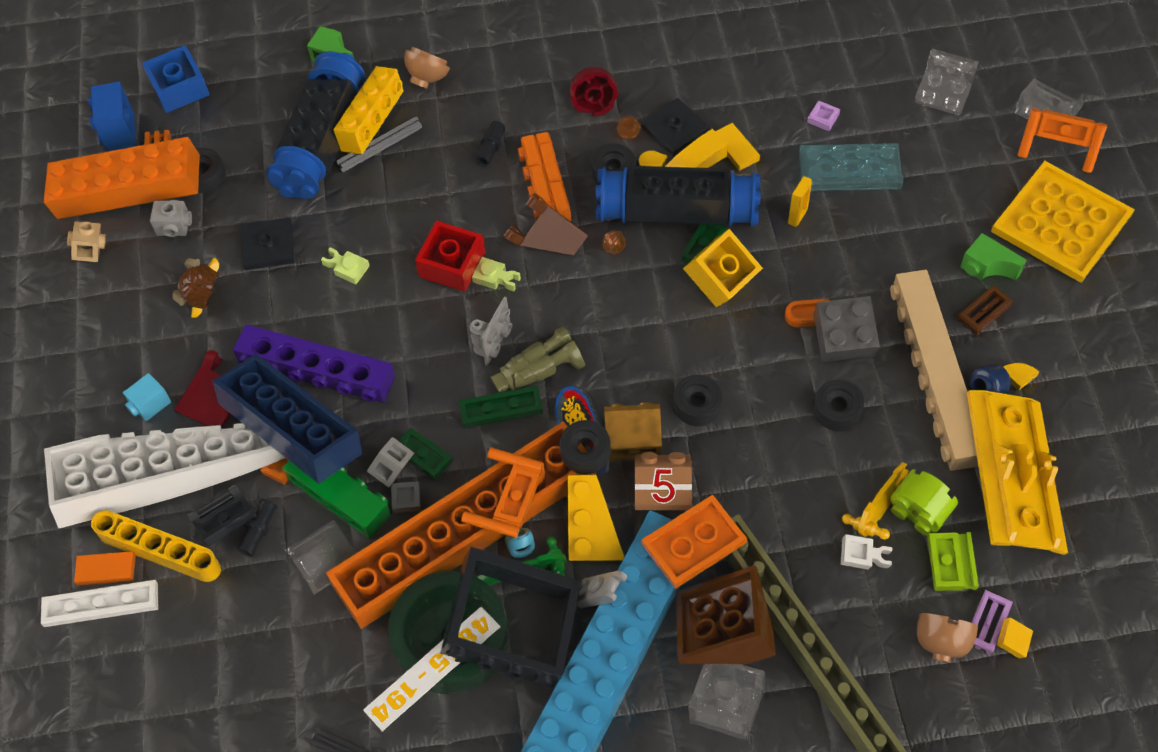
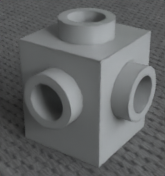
M154 201L150 223L157 236H186L188 226L192 224L191 211H188L184 201Z

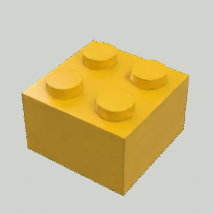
M728 229L715 238L683 269L717 308L730 300L763 268L733 232Z

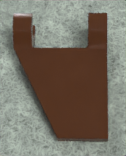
M534 193L526 205L541 213L526 236L517 227L512 225L504 234V237L519 246L574 256L589 234L549 206L538 194Z

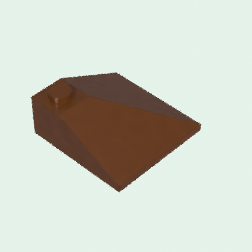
M755 565L676 591L677 655L680 664H749L776 655L774 631L759 572Z

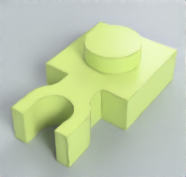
M331 247L328 251L333 258L326 259L322 257L321 259L324 266L334 268L336 276L353 284L359 282L370 266L368 260L347 251L344 256H341L337 250Z
M484 257L481 258L472 275L473 283L495 290L501 284L506 289L515 291V283L509 282V280L515 279L520 281L521 279L519 272L506 271L505 264Z

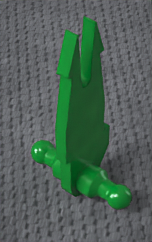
M550 536L546 539V545L549 548L547 554L537 556L536 559L522 563L544 570L552 569V572L565 576L564 571L567 559L561 550L557 548L556 538ZM484 575L477 577L479 586L503 582Z

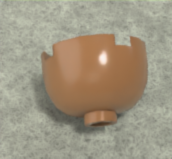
M921 613L917 622L918 641L924 650L933 654V660L950 663L951 658H962L971 651L976 641L978 625L960 619L958 621L948 619L949 617Z

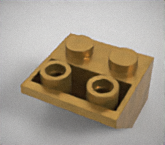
M644 402L639 405L625 406L623 404H614L610 407H604L605 430L608 432L611 442V454L608 461L635 460V455H641L645 452L662 455L660 404Z

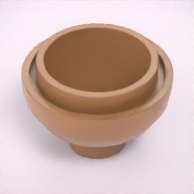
M412 47L411 51L407 49L405 51V66L411 74L409 82L427 89L429 83L441 80L450 70V67L446 66L448 61L414 47Z

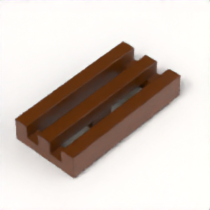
M993 285L959 313L957 320L960 323L963 321L967 329L972 328V333L977 336L1010 308L1013 300ZM995 294L997 296L972 318L969 317L972 312L992 295ZM1001 301H1003V303H1002L999 307H997L992 313H990V314H989L985 319H983L979 324L976 323V322H978L983 316H985L990 310H992L997 304H999Z

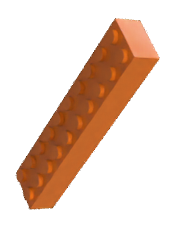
M564 421L513 453L544 462V469L540 474V481L524 523L568 495V475H592L576 473L564 464L560 453V438L568 427ZM580 443L577 447L578 450L583 453H588V451ZM503 462L497 463L326 572L332 587L360 629H363L461 565L470 547L484 550L505 536L463 523L461 519L464 511L493 519L513 465Z

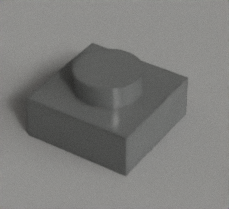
M419 481L391 484L393 513L421 511Z

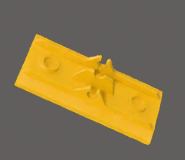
M969 390L967 398L991 545H1014L1050 550L1051 552L1066 555L1068 549L1055 485L1058 467L1052 466L1051 461L1056 460V456L1049 453L1040 402L1031 398L1003 393Z

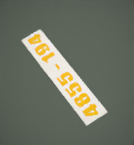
M480 607L461 624L458 637L482 644L500 626ZM443 640L363 709L381 731L385 730L460 663L455 662L453 657L440 654Z

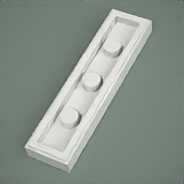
M156 580L41 597V625L49 627L158 610V583Z

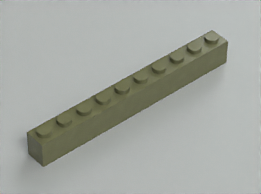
M738 514L732 517V520L746 536L747 543L724 558L734 572L754 565L757 567L773 629L858 752H907L741 516Z

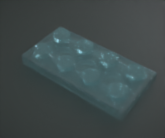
M898 143L800 145L801 179L803 176L812 179L811 191L902 189L903 177Z

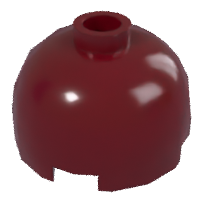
M588 67L575 75L571 82L570 98L572 105L578 112L593 113L592 116L596 117L604 115L613 109L614 102L618 96V88L614 77L609 71L601 67Z

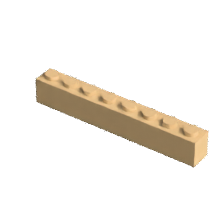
M926 269L896 274L894 285L890 287L891 297L897 301L898 319L904 323L905 341L907 345H911L912 364L918 368L919 386L921 390H925L927 396L926 408L928 413H932L934 418V434L937 438L940 437L942 459L948 463L950 471L978 467L967 389L928 271Z

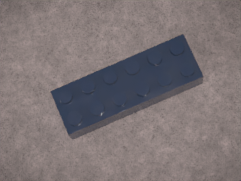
M257 354L212 381L220 406L318 484L362 454L357 429Z

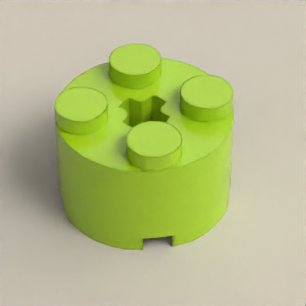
M912 469L890 497L893 504L891 512L899 519H909L915 523L914 527L919 533L928 536L929 533L937 532L958 505V500L956 496L953 499L950 498L947 494L950 489L938 478L925 471H922L920 475L915 474L916 469Z

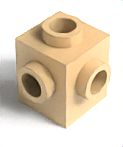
M75 221L73 231H68L67 246H71L72 260L98 262L100 249H105L106 235L101 234V224Z

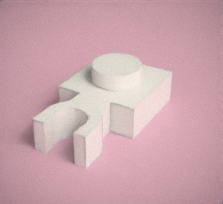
M846 534L842 538L841 565L869 570L873 562L878 567L888 569L892 565V561L884 560L881 557V553L889 555L892 552V547L881 546L880 548H874L873 539Z

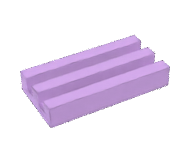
M985 590L971 623L978 625L987 600H992L993 603L980 635L974 643V648L978 650L984 649L987 654L992 655L999 638L1003 620L1007 618L1013 602ZM999 604L1004 605L990 643H987L984 640Z

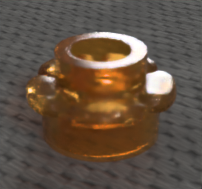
M627 116L620 120L617 130L620 137L633 139L638 136L641 127L634 117Z
M621 231L608 232L603 238L602 246L607 253L618 254L626 245V239Z

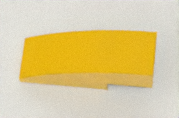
M711 129L683 149L665 167L709 168L727 157L728 144Z

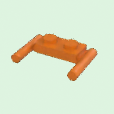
M1032 108L1018 156L1021 158L1028 157L1034 135L1089 147L1082 170L1091 173L1107 125L1095 123V120Z
M490 447L487 458L513 465L493 519L464 511L461 522L517 538L540 481L544 462Z

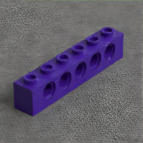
M247 324L233 349L239 364L257 354L293 381L301 382L302 380L312 383L321 389L326 387L335 389L343 395L353 394L369 402L378 401L384 403L395 379L392 363ZM341 370L340 373L333 374L334 372ZM362 377H367V378L364 379V380H360V381L358 380V379H360V378H362Z

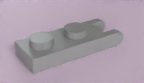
M614 571L582 579L576 606L582 609L613 603L617 598V595L614 594L619 583L625 582L628 576L622 571Z

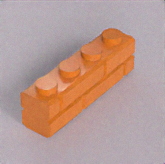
M544 132L536 134V136L522 137L521 147L517 148L520 162H525L526 165L522 167L525 182L530 181L531 186H527L529 198L534 193L538 194L549 206L571 221V210L550 134ZM533 210L534 218L536 221L541 215V213Z

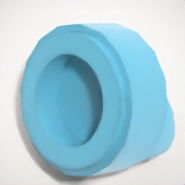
M528 528L520 529L517 538L506 535L504 539L511 556L514 558L526 557L535 548L532 532ZM527 546V548L522 551H516Z

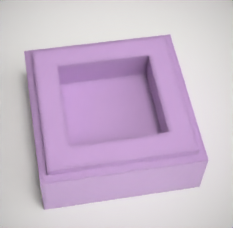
M818 100L808 116L807 123L830 131L840 114V109Z

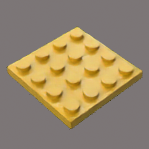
M1044 161L993 225L991 232L1082 283L1130 219L1135 209Z

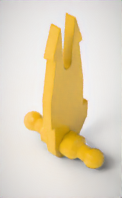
M902 462L893 471L892 476L880 489L872 503L869 502L863 511L862 517L854 518L850 514H844L842 522L846 525H852L854 530H857L861 536L866 537L869 535L873 537L877 535L883 540L888 539L890 536L889 530L879 528L877 522L878 520L880 521L891 504V495L907 476L909 471L905 469L907 464Z

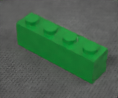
M290 461L282 468L291 483L369 540L391 516L388 500L379 492L374 494L369 491L368 486L358 477L353 479L348 476L344 468H341L320 484Z

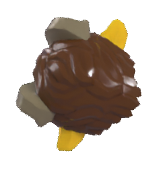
M188 258L184 263L188 269L180 277L178 289L173 291V300L179 303L180 306L187 303L188 306L192 307V318H197L202 313V310L209 305L206 302L214 289L215 278L220 276L217 272L219 262L216 258H213L208 266L200 264L199 259Z

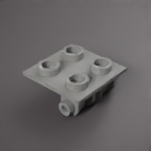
M505 296L489 323L476 319L469 326L473 350L477 355L484 357L486 366H488L492 358L497 357L502 339L508 337L512 329L509 317L510 309H508L507 297Z

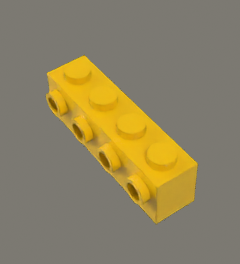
M379 66L374 68L333 129L341 151L360 155L364 153L404 92L397 69Z

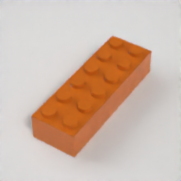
M189 137L50 162L47 164L44 204L57 219L198 194L200 154Z

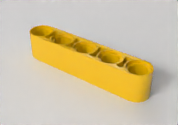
M100 511L92 518V529L101 541L107 545L125 552L133 551L138 557L204 582L217 579L221 573L220 563L213 552L206 547L111 511ZM108 525H112L109 529L104 530ZM132 534H136L134 538L128 540ZM161 543L159 547L152 549L155 544ZM186 552L183 557L176 559L178 554ZM210 561L207 567L200 568L203 563Z

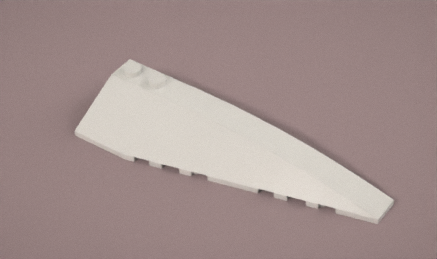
M243 423L234 424L233 428L221 429V426L217 425L175 429L173 433L166 434L161 432V430L150 431L149 435L135 436L134 432L122 433V437L110 438L109 434L97 435L44 449L49 507L58 528L90 521L100 511L107 510L117 514L195 492L285 458Z

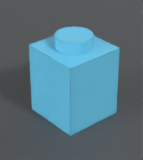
M149 373L123 392L128 401L125 404L127 409L134 417L139 414L145 421H148L171 403L165 389Z

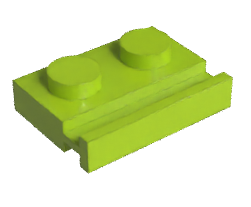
M966 532V534L929 533L927 540L934 591L977 590L979 584L971 532Z

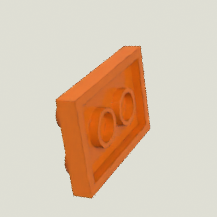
M713 495L641 540L642 546L674 589L747 543L746 536Z

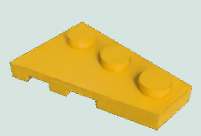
M596 474L568 475L569 561L623 560L625 558Z

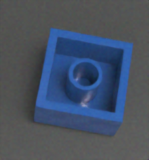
M186 45L142 63L149 82L166 113L210 95L204 78Z
M121 82L92 86V97L88 98V102L93 115L89 118L92 129L97 130L100 145H104L107 152L137 146L134 111Z

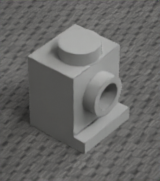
M392 437L378 453L367 472L387 487H390L414 452Z

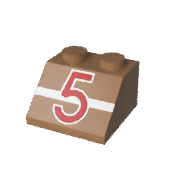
M645 452L641 455H635V510H689L692 508L691 455H685L681 452H673L669 455Z

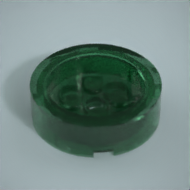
M442 571L424 576L412 583L397 599L389 619L388 636L394 656L404 674L443 640L442 636L443 632L446 631L460 575L459 571ZM473 576L461 624L482 607L500 626L482 645L506 652L508 646V626L502 603L498 595L487 583ZM466 661L460 662L429 691L439 694H449V692L462 690L469 691L487 681L496 670L486 671L478 668L476 664Z

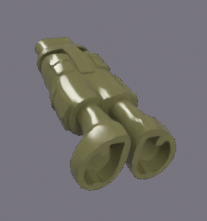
M561 326L554 331V335L543 344L537 341L528 348H525L521 354L512 357L509 362L500 367L499 373L490 378L499 393L506 392L509 389L515 390L536 381H542L556 374V366L560 364L570 363L575 369H581L585 366V362L577 345L571 340L568 331L564 326ZM561 348L559 351H557V352L554 353L553 355H551V356L547 355L548 353H550V352H552V351H554V350H556V349Z

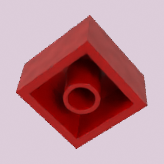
M436 220L415 259L419 277L466 292L472 280V275L481 258L486 253L483 235Z

